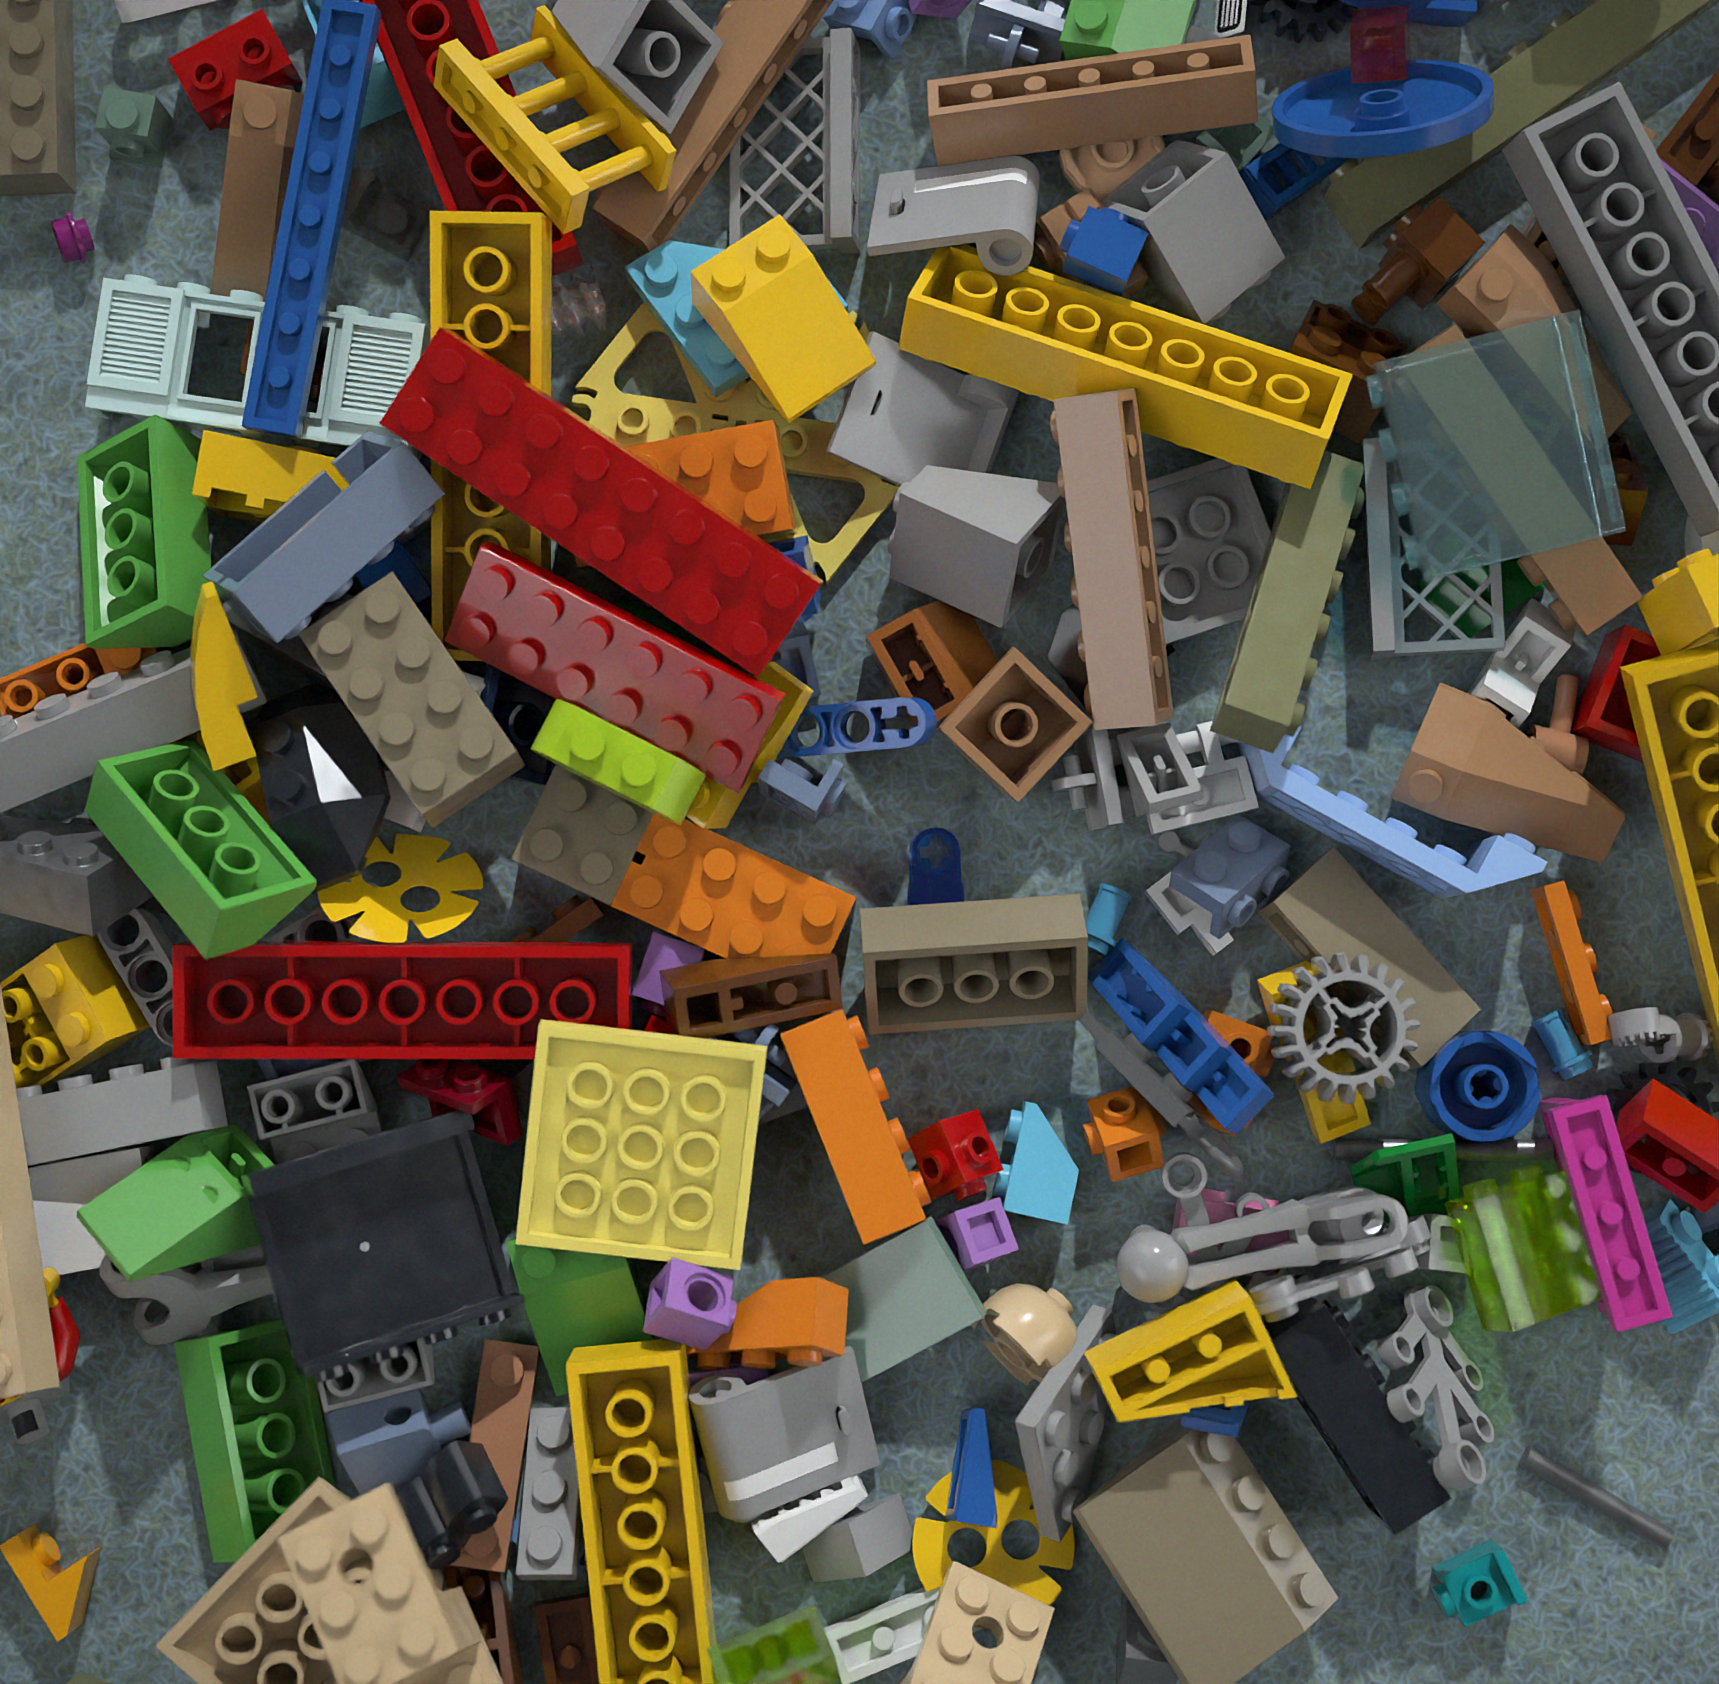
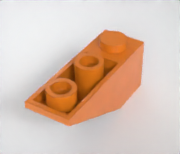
M85 642L0 678L1 716L11 715L13 719L35 711L34 706L47 697L56 694H65L66 697H70L87 690V685L101 675L117 672L121 676L141 668L140 663L144 659L155 653L165 651V648L93 649L86 646Z
M819 1277L770 1281L737 1304L736 1316L730 1330L726 1334L721 1333L705 1351L686 1345L687 1358L697 1361V1369L710 1371L721 1368L730 1369V1363L742 1362V1366L747 1368L773 1369L775 1368L776 1360L787 1359L788 1363L792 1365L814 1367L822 1364V1357L844 1356L849 1289Z

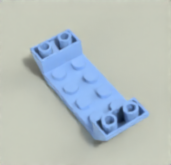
M1301 726L1298 727L1294 737L1284 735L1274 753L1240 741L1237 742L1241 756H1246L1257 798L1441 899L1470 893L1543 872L1547 861L1533 854L1536 847L1532 843L1512 833H1505L1504 837L1496 835L1473 842L1465 856L1439 844L1433 850L1415 840L1418 832L1407 824L1393 818H1387L1384 823L1366 813L1369 805L1358 797L1344 791H1339L1337 796L1317 786L1320 781L1318 776L1298 765L1291 764L1288 769L1282 767L1281 764L1297 737Z

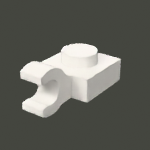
M1169 872L1144 892L1177 935L1191 926L1198 939L1208 952L1214 956L1231 943L1233 938L1229 932L1221 939L1210 934L1212 913L1169 886L1171 872Z

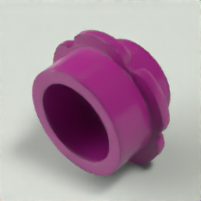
M66 211L65 218L51 221L57 246L64 263L76 260L85 263L87 261L86 252L95 250L91 233L84 218L75 221L72 213Z

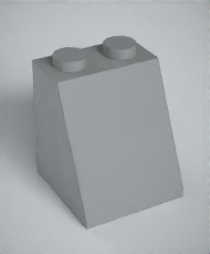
M558 0L552 9L553 14L591 65L661 131L671 134L724 44L682 0Z
M1176 139L1100 201L1103 207L1117 210L1130 219L1131 225L1149 232L1138 261L1181 316L1201 324L1214 321L1223 316L1230 309L1232 301L1247 289L1254 288L1265 282L1271 275V270L1285 259L1282 250L1227 152Z
M926 465L911 482L905 481L899 487L893 501V511L897 512L895 529L891 534L887 547L888 553L892 554L889 578L1002 628L1052 571L1065 499L1060 495L1058 483Z

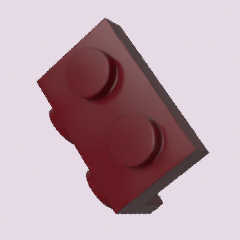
M418 1059L416 1064L397 1076L401 1088L428 1098L432 1117L455 1109L471 1114L475 1126L474 1130H470L471 1132L506 1146L523 1135L518 1113L519 1104L514 1094L511 1078L459 1059Z

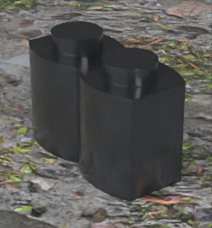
M458 1440L453 1441L437 1452L425 1464L418 1477L409 1481L395 1493L426 1566L432 1570L445 1568L455 1562L461 1554L460 1550L469 1541L471 1535L484 1532L495 1524L498 1518L497 1515L505 1507L509 1499L483 1444Z

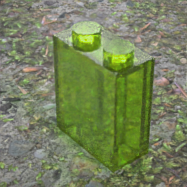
M1540 1163L1518 1167L1508 1171L1509 1181L1496 1184L1495 1179L1474 1182L1462 1187L1465 1196L1445 1202L1483 1331L1514 1332L1602 1300L1564 1170L1542 1171Z
M814 1604L707 1649L720 1684H842L835 1655Z

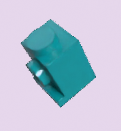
M1491 1539L1432 1567L1439 1581V1584L1431 1587L1438 1605L1446 1618L1455 1615L1456 1619L1465 1627L1511 1605L1517 1604L1520 1606L1528 1602L1505 1550ZM1477 1581H1485L1487 1590L1471 1598L1470 1589L1472 1585Z

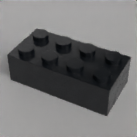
M1313 1297L1296 1302L1299 1308L1297 1313L1273 1322L1265 1320L1263 1321L1264 1327L1296 1393V1399L1371 1514L1396 1536L1451 1499V1496L1439 1483L1434 1473L1433 1461L1436 1456L1429 1448L1425 1450L1417 1439L1413 1440L1410 1434L1417 1430L1413 1420L1402 1423L1391 1413L1387 1403V1393L1383 1394L1379 1388L1380 1385L1386 1382V1379L1368 1353L1363 1355L1356 1346L1353 1347L1349 1342L1348 1338L1354 1335L1355 1332L1341 1310L1336 1305L1332 1307L1326 1299L1321 1302Z

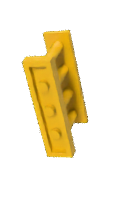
M545 5L536 8L529 42L481 61L473 57L458 39L439 45L434 88L563 234L581 227L589 192L639 171L657 192L667 188L677 150L672 146L664 133L660 132L632 102L591 65L559 20ZM538 62H541L557 79L515 97L506 94L494 81ZM570 98H574L589 115L548 134L539 131L527 118L531 114ZM604 134L622 152L582 171L573 169L559 154Z

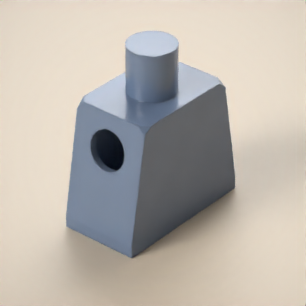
M416 1389L367 1401L328 1414L337 1454L360 1496L386 1483H391L396 1493L401 1487L420 1475L425 1464L444 1448V1444L472 1433L468 1417L460 1401L430 1414L419 1390Z

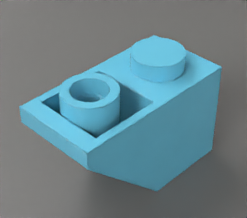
M1023 1100L1021 1111L1011 1109L1004 1141L1013 1143L1009 1165L1001 1163L1004 1170L996 1174L993 1195L1002 1197L1001 1202L1005 1211L1068 1224L1079 1169L1036 1103Z

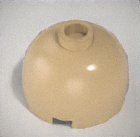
M1017 1283L997 1290L982 1302L987 1311L984 1318L971 1324L973 1330H975L982 1323L984 1329L994 1338V1343L983 1340L984 1346L1015 1378L1026 1386L1034 1378L1041 1383L1049 1369L1055 1367L1068 1355L1077 1340V1327L1070 1317L1074 1312L1070 1302L1053 1288L1044 1292L1040 1288L1029 1284Z

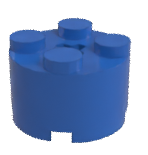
M1461 1031L1457 1032L1428 1062L1418 1068L1415 1095L1426 1117L1442 1132L1446 1134L1452 1133L1453 1137L1460 1139L1491 1142L1516 1135L1528 1125L1538 1109L1541 1088L1538 1084L1535 1061L1529 1051L1518 1041L1497 1032ZM1473 1076L1482 1077L1479 1083L1485 1089L1482 1096L1472 1095L1474 1087L1470 1084Z

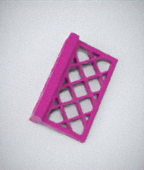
M1598 1095L1584 1100L1559 1097L1540 1100L1539 1108L1548 1138L1553 1142L1554 1159L1599 1311L1607 1314L1611 1330L1616 1332L1673 1317L1607 1096Z

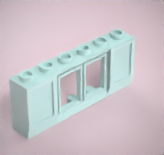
M132 274L125 275L124 280L103 278L87 378L88 390L85 403L87 409L106 419H112L113 413L131 415L142 422L156 414L168 421L185 423L198 431L207 430L213 432L214 427L237 430L245 437L258 440H266V435H272L250 431L241 426L265 305L263 296L244 290H231L230 297L210 294L208 287L189 282H179L177 288L158 286V282L154 279ZM338 305L336 312L325 311L322 329L329 330L317 413L306 411L301 439H291L297 444L317 448L320 442L348 448L365 432L369 431L404 442L417 458L418 449L379 424V422L429 345L430 330L422 323L421 318L404 313H390L389 319L369 316V312L365 309L349 305ZM199 312L254 319L242 402L187 394Z

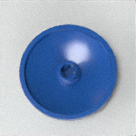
M1408 59L1348 66L1315 75L1294 84L1282 92L1272 105L1273 132L1276 139L1283 145L1300 152L1319 156L1372 158L1411 153L1457 140L1483 126L1494 112V84L1492 79L1483 71L1468 65L1448 61Z

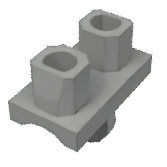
M1093 728L1088 730L1087 733L1081 734L1073 743L1075 755L1063 757L1066 777L1051 781L1053 793L1069 791L1072 811L1085 809L1089 832L1124 823L1123 819L1135 815L1129 786L1117 787L1114 767L1123 766L1117 735L1119 734H1108L1107 729L1094 730Z

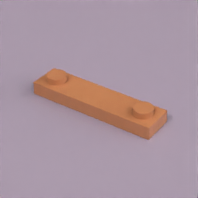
M485 1339L471 1424L472 1433H470L469 1442L483 1444L509 1499L505 1507L497 1515V1521L493 1526L484 1532L471 1535L469 1541L460 1550L459 1558L451 1564L453 1566L499 1572L507 1571L528 1438L530 1410L533 1405L540 1358L539 1346Z

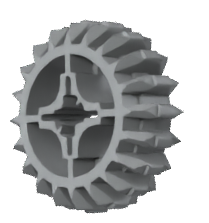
M1333 953L1330 966L1322 956H1316L1311 959L1313 976L1303 967L1293 969L1292 974L1299 985L1298 989L1293 985L1281 983L1277 990L1289 1001L1287 1005L1271 1004L1269 1007V1012L1273 1015L1283 1016L1282 1026L1271 1025L1267 1027V1034L1269 1036H1283L1284 1044L1275 1046L1271 1050L1272 1056L1274 1058L1291 1056L1292 1058L1282 1070L1283 1075L1292 1078L1303 1072L1299 1080L1298 1089L1309 1093L1318 1085V1098L1328 1102L1332 1100L1337 1091L1342 1103L1352 1104L1356 1097V1090L1364 1099L1371 1100L1376 1097L1374 1080L1383 1088L1391 1089L1395 1082L1388 1069L1392 1068L1399 1072H1407L1409 1064L1399 1054L1401 1050L1416 1052L1417 1048H1419L1416 1042L1405 1040L1406 1030H1417L1421 1024L1419 1020L1405 1019L1403 1013L1412 1009L1416 1002L1413 998H1396V995L1403 989L1405 982L1401 978H1394L1384 984L1388 974V966L1384 963H1377L1368 972V956L1363 954L1355 955L1349 965L1346 953ZM1346 981L1359 986L1369 996L1363 1001H1355L1346 1007L1337 997H1330L1323 988L1335 982ZM1312 1002L1313 1004L1310 1008L1317 1017V1028L1312 1037L1307 1040L1309 1045L1306 1046L1303 1035V1021L1309 1003ZM1381 1014L1382 1038L1377 1049L1370 1038V1027L1372 1022ZM1337 1018H1351L1352 1027L1346 1028L1352 1031L1349 1038L1336 1037L1334 1028L1339 1026L1334 1023ZM1342 1049L1350 1058H1357L1362 1067L1350 1073L1335 1074L1322 1067L1317 1060L1323 1055H1331L1335 1051Z

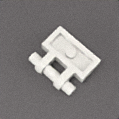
M1213 721L1196 724L1194 731L1176 735L1185 755L1201 751L1205 765L1192 768L1203 789V799L1186 806L1146 815L1151 835L1259 808L1246 756L1224 760L1221 746L1239 741L1210 731Z

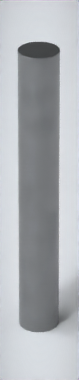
M1526 1447L1519 1460L1520 1466L1660 1548L1666 1549L1671 1544L1675 1534L1672 1528L1533 1447Z

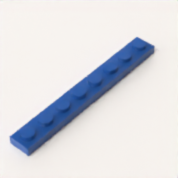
M348 0L322 1L241 425L250 431L301 439L382 15L377 5Z

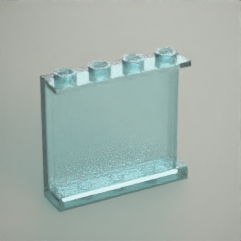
M1579 310L1568 311L1529 323L1373 362L1375 374L1366 376V383L1372 408L1383 407L1387 428L1379 430L1378 436L1385 463L1395 461L1399 482L1390 484L1397 517L1407 514L1412 536L1402 538L1409 570L1419 568L1421 576L1424 580L1626 531Z

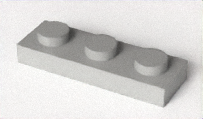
M570 1407L531 1408L516 1575L520 1580H576L581 1503Z

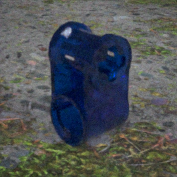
M937 827L925 829L914 837L909 846L907 904L922 905L965 902L964 887L961 881V857L958 840L946 829ZM930 837L937 838L938 845L948 849V857L939 859L938 868L931 867L930 859L921 858L920 848L929 845Z

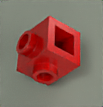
M978 1109L940 1120L907 1139L932 1200L954 1193L957 1202L973 1197L988 1189L984 1181L985 1179L1004 1170Z

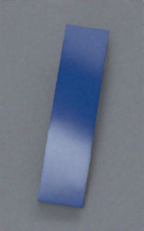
M1121 938L1115 948H1112L1087 975V979L1141 1044L1153 1050L1179 1082L1196 1093L1226 1130L1237 1135L1275 1095L1213 1026L1124 938Z

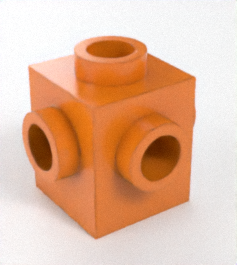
M1134 1086L1087 1099L1091 1122L1082 1124L1085 1139L1092 1156L1102 1155L1112 1182L1162 1168L1164 1160L1159 1136L1166 1134L1162 1115L1152 1104L1147 1105L1144 1096Z

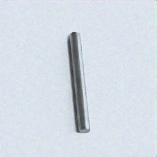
M1333 1139V1160L1360 1161L1379 1149L1424 1139ZM1454 1139L1457 1161H1552L1554 1154L1551 1139H1501L1491 1142Z

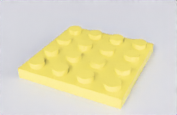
M541 1019L538 1027L515 1244L669 1262L673 1257L695 1265L740 1270L767 1046Z

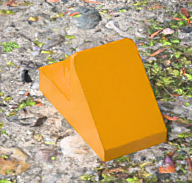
M35 1524L0 1545V1550L57 1642L83 1624L101 1547H98L63 1570L58 1563L61 1554L55 1540L47 1532L42 1531L40 1533Z

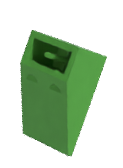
M237 1123L187 1135L78 1209L77 1218L129 1282L151 1277L159 1273L259 1245V1238L241 1175L270 1167L274 1164Z

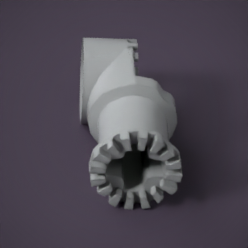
M1647 1007L1617 1012L1607 1016L1613 1046L1621 1047L1622 1044L1629 1046V1044L1637 1045L1638 1043L1642 1054L1654 1063H1666L1675 1059L1676 1056H1680L1685 1061H1699L1702 1057L1708 1055L1706 1049H1710L1712 1045L1709 1043L1714 1041L1713 1037H1710L1709 1034L1713 1030L1711 1027H1707L1709 1024L1708 1020H1702L1701 1015H1696V1013H1682L1673 1019L1666 1014H1659L1657 1007Z

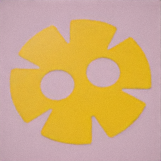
M397 833L395 835L393 854L389 853L378 837L374 839L365 855L367 862L364 867L365 869L368 865L375 862H391L401 870V877L397 882L385 887H376L366 883L361 874L348 879L351 882H341L318 891V899L323 911L332 922H337L364 911V914L349 930L350 934L372 941L404 943L407 940L409 920L413 921L426 939L448 932L465 921L476 909L479 902L451 893V891L482 889L483 877L477 863L466 852L436 862L450 846L451 843L438 837ZM426 886L438 892L440 902L429 911L413 912L403 907L401 896L410 888Z
M993 1459L991 1461L998 1518L997 1528L954 1521L942 1522L920 1517L915 1519L912 1538L913 1557L917 1573L927 1592H931L942 1585L946 1571L953 1562L948 1554V1541L951 1535L961 1528L977 1530L983 1536L986 1543V1553L983 1560L971 1569L1046 1605L1051 1606L1062 1592V1588L1042 1571L1039 1565L1065 1570L1072 1569L1075 1551L1072 1524L1061 1542L1041 1536L1035 1508L1030 1509L1033 1499L1027 1473L1002 1460ZM952 1471L939 1480L926 1496L927 1502L943 1516L946 1515ZM1018 1519L1031 1522L1038 1530L1040 1536L1038 1550L1033 1556L1024 1560L1010 1557L1005 1552L1001 1541L1004 1528L1010 1522ZM979 1625V1626H975V1627H979V1628L988 1629L987 1627L980 1626V1625Z

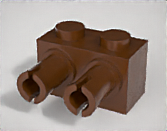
M1440 196L1426 209L1419 203L1413 206L1394 226L1396 230L1383 242L1388 251L1378 264L1381 269L1370 280L1363 283V292L1351 301L1354 311L1369 325L1374 326L1404 296H1409L1423 310L1461 274L1486 243Z

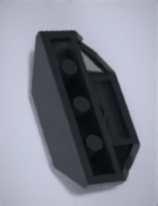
M312 683L265 703L250 726L270 823L278 837L317 881L315 890L311 894L362 874L367 862L365 855L377 836L391 799L381 755L336 690Z

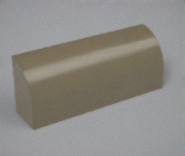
M1334 846L1302 870L1276 897L1271 898L1257 911L1302 962L1307 960L1311 964L1312 958L1322 956L1330 966L1333 953L1344 952L1350 965L1355 955L1363 954L1368 956V972L1377 963H1384L1388 966V974L1384 984L1394 978H1401L1405 982L1403 989L1396 995V998L1414 999L1416 1005L1412 1009L1403 1012L1404 1018L1419 1020L1421 1024L1419 1029L1406 1030L1405 1040H1412L1419 1047L1416 1052L1401 1050L1399 1056L1409 1064L1407 1071L1422 1067L1481 1010ZM1339 981L1326 986L1329 993L1333 997H1337L1346 1007L1355 1001H1363L1369 996L1359 986L1346 981ZM1381 1014L1372 1022L1370 1027V1038L1378 1047L1382 1038L1383 1028Z

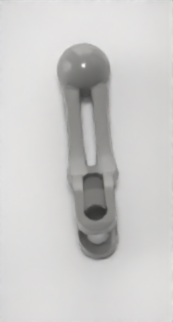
M1351 1185L1315 1193L1299 1201L1291 1199L1272 1208L1239 1218L1207 1225L1173 1229L1170 1235L1157 1230L1139 1232L1130 1237L1121 1247L1116 1263L1117 1275L1123 1288L1132 1297L1147 1303H1159L1174 1297L1183 1286L1195 1290L1216 1281L1253 1272L1287 1267L1313 1266L1322 1260L1353 1258L1392 1249L1404 1240L1408 1228V1217L1404 1208L1396 1200L1385 1195L1376 1194L1365 1187ZM1384 1209L1390 1217L1389 1227L1384 1234L1374 1236L1383 1226ZM1289 1230L1290 1240L1220 1259L1188 1263L1186 1254L1212 1245L1255 1235Z
M367 1242L361 1243L360 1249L368 1251L369 1244ZM260 1244L129 1282L120 1273V1270L107 1254H105L99 1269L102 1280L112 1294L118 1298L141 1297L136 1305L133 1325L141 1338L151 1345H162L194 1338L207 1328L212 1316H216L236 1305L274 1293ZM169 1311V1314L162 1320L154 1322L155 1318L161 1313Z

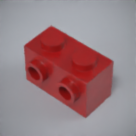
M263 9L248 15L168 58L195 110L210 131L217 127L221 129L230 128L236 79L293 91L294 86L303 82Z
M1652 1079L1619 1113L1616 1128L1626 1162L1705 1214L1719 1202V1121L1657 1080Z

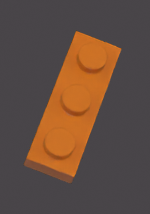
M1565 880L1530 889L1568 1017L1582 1045H1592L1612 1039L1607 1017L1613 1014L1606 996L1604 994L1599 995L1593 973H1596L1598 970L1597 960L1591 945L1588 942H1583L1577 921L1582 919V912L1575 892L1571 889L1567 890Z

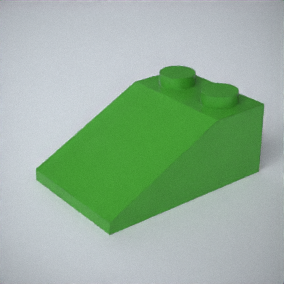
M516 1236L506 1242L519 1292L524 1296L525 1303L523 1304L556 1397L569 1393L566 1363L574 1348L655 1340L654 1335L643 1332L647 1307L632 1257L515 1244Z

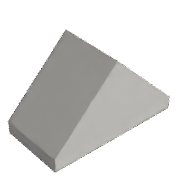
M1170 723L1117 735L1118 746L1136 817L1186 806L1203 799V789Z
M900 1493L852 1509L802 1547L813 1583L866 1577L913 1550V1531Z

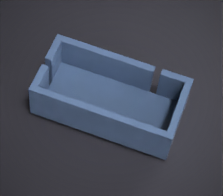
M369 431L365 432L331 462L333 467L349 485L345 490L341 491L327 472L322 470L203 575L207 582L213 581L217 593L245 625L259 633L261 632L277 643L283 638L291 639L308 626L311 621L310 614L325 600L327 602L336 600L351 587L353 583L351 577L363 566L375 564L386 557L394 547L393 540L407 527L414 528L422 524L435 511L433 504L445 493L404 442Z

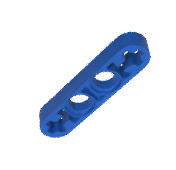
M913 697L808 706L803 709L776 759L920 746L930 740L936 730L937 720L935 712L928 702L921 698ZM857 711H860L867 717L870 725L867 737L859 743L850 738L846 729L849 717ZM907 713L918 717V727H913L910 731L904 728L886 729L885 719L903 718L907 716ZM807 716L814 718L820 729L819 738L811 747L802 744L797 734L800 721Z

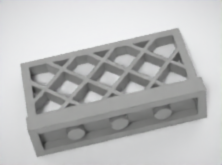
M851 28L830 29V37L807 38L779 79L780 81L786 76L802 92L782 113L765 99L762 106L776 120L756 141L744 130L730 150L729 246L743 238V220L758 206L772 218L779 215L764 199L785 178L802 195L782 217L809 250L837 249L839 253H860V47ZM823 54V70L808 86L790 70L803 55ZM822 87L823 100L816 94ZM811 99L823 111V122L806 137L790 120ZM785 127L802 144L781 165L764 148ZM822 138L823 152L816 146ZM743 139L750 145L744 153ZM811 151L823 162V173L807 189L790 172ZM759 154L776 171L755 192L743 181V169ZM822 190H823V203H821V202L816 198V196H817ZM743 191L751 197L744 205ZM811 202L823 214V234L800 235L790 223Z
M1385 437L1364 438L1362 441L1361 463L1364 464L1362 487L1365 488L1366 496L1363 504L1370 661L1392 660L1393 656L1504 651L1505 649L1500 539L1486 518V515L1493 510L1479 494L1473 498L1462 485L1457 475L1446 467L1454 457L1450 448L1443 452L1447 454L1440 461L1432 455L1442 452L1431 439L1385 442ZM1419 455L1433 469L1413 489L1396 474V456ZM1439 473L1462 492L1443 514L1420 495ZM1397 487L1407 495L1399 505ZM1467 498L1485 512L1486 524L1473 538H1470L1448 519ZM1412 501L1436 520L1417 542L1399 527V515ZM1441 526L1465 545L1446 567L1422 547ZM1485 534L1487 538V551L1477 544ZM1400 540L1410 548L1402 558L1400 556ZM1470 550L1488 565L1489 577L1475 592L1451 572ZM1415 553L1439 573L1420 594L1409 587L1402 580L1401 568ZM1444 578L1468 598L1449 620L1424 600ZM1488 587L1490 605L1480 597ZM1402 592L1413 601L1404 611ZM1474 603L1491 618L1492 638L1469 639L1453 624ZM1418 606L1442 626L1429 641L1405 642L1404 621ZM1447 631L1457 639L1438 641Z

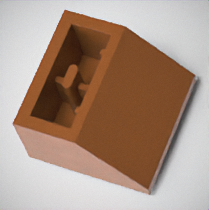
M940 600L916 608L866 636V647L894 697L921 698L928 702L935 712L936 728L943 723L998 663L996 656L973 616ZM907 713L905 717L911 727H918V717Z

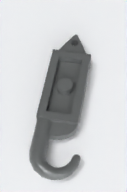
M1087 1011L1079 1019L1080 1023L1097 1041L1098 1045L1095 1048L1173 1127H1181L1228 1176L1235 1179L1243 1174V1164L1234 1150L1188 1102L1194 1096L1191 1090L1184 1087L1172 1072L1163 1077L1149 1063L1155 1055L1148 1047L1141 1044L1132 1032L1126 1038L1121 1033L1112 1032L1090 1011Z

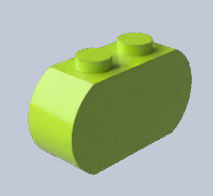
M560 699L555 700L531 747L532 751L560 767L677 825L682 824L706 777L703 772L685 761Z

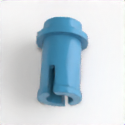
M1100 883L1098 893L1085 920L1088 935V950L1106 956L1108 949L1115 948L1117 944L1113 937L1128 903L1131 902L1132 896L1114 886Z
M1563 1007L1531 1022L1532 1027L1536 1029L1555 1064L1551 1068L1552 1072H1559L1563 1081L1593 1067L1589 1056L1593 1053L1591 1049L1584 1050L1565 1015Z

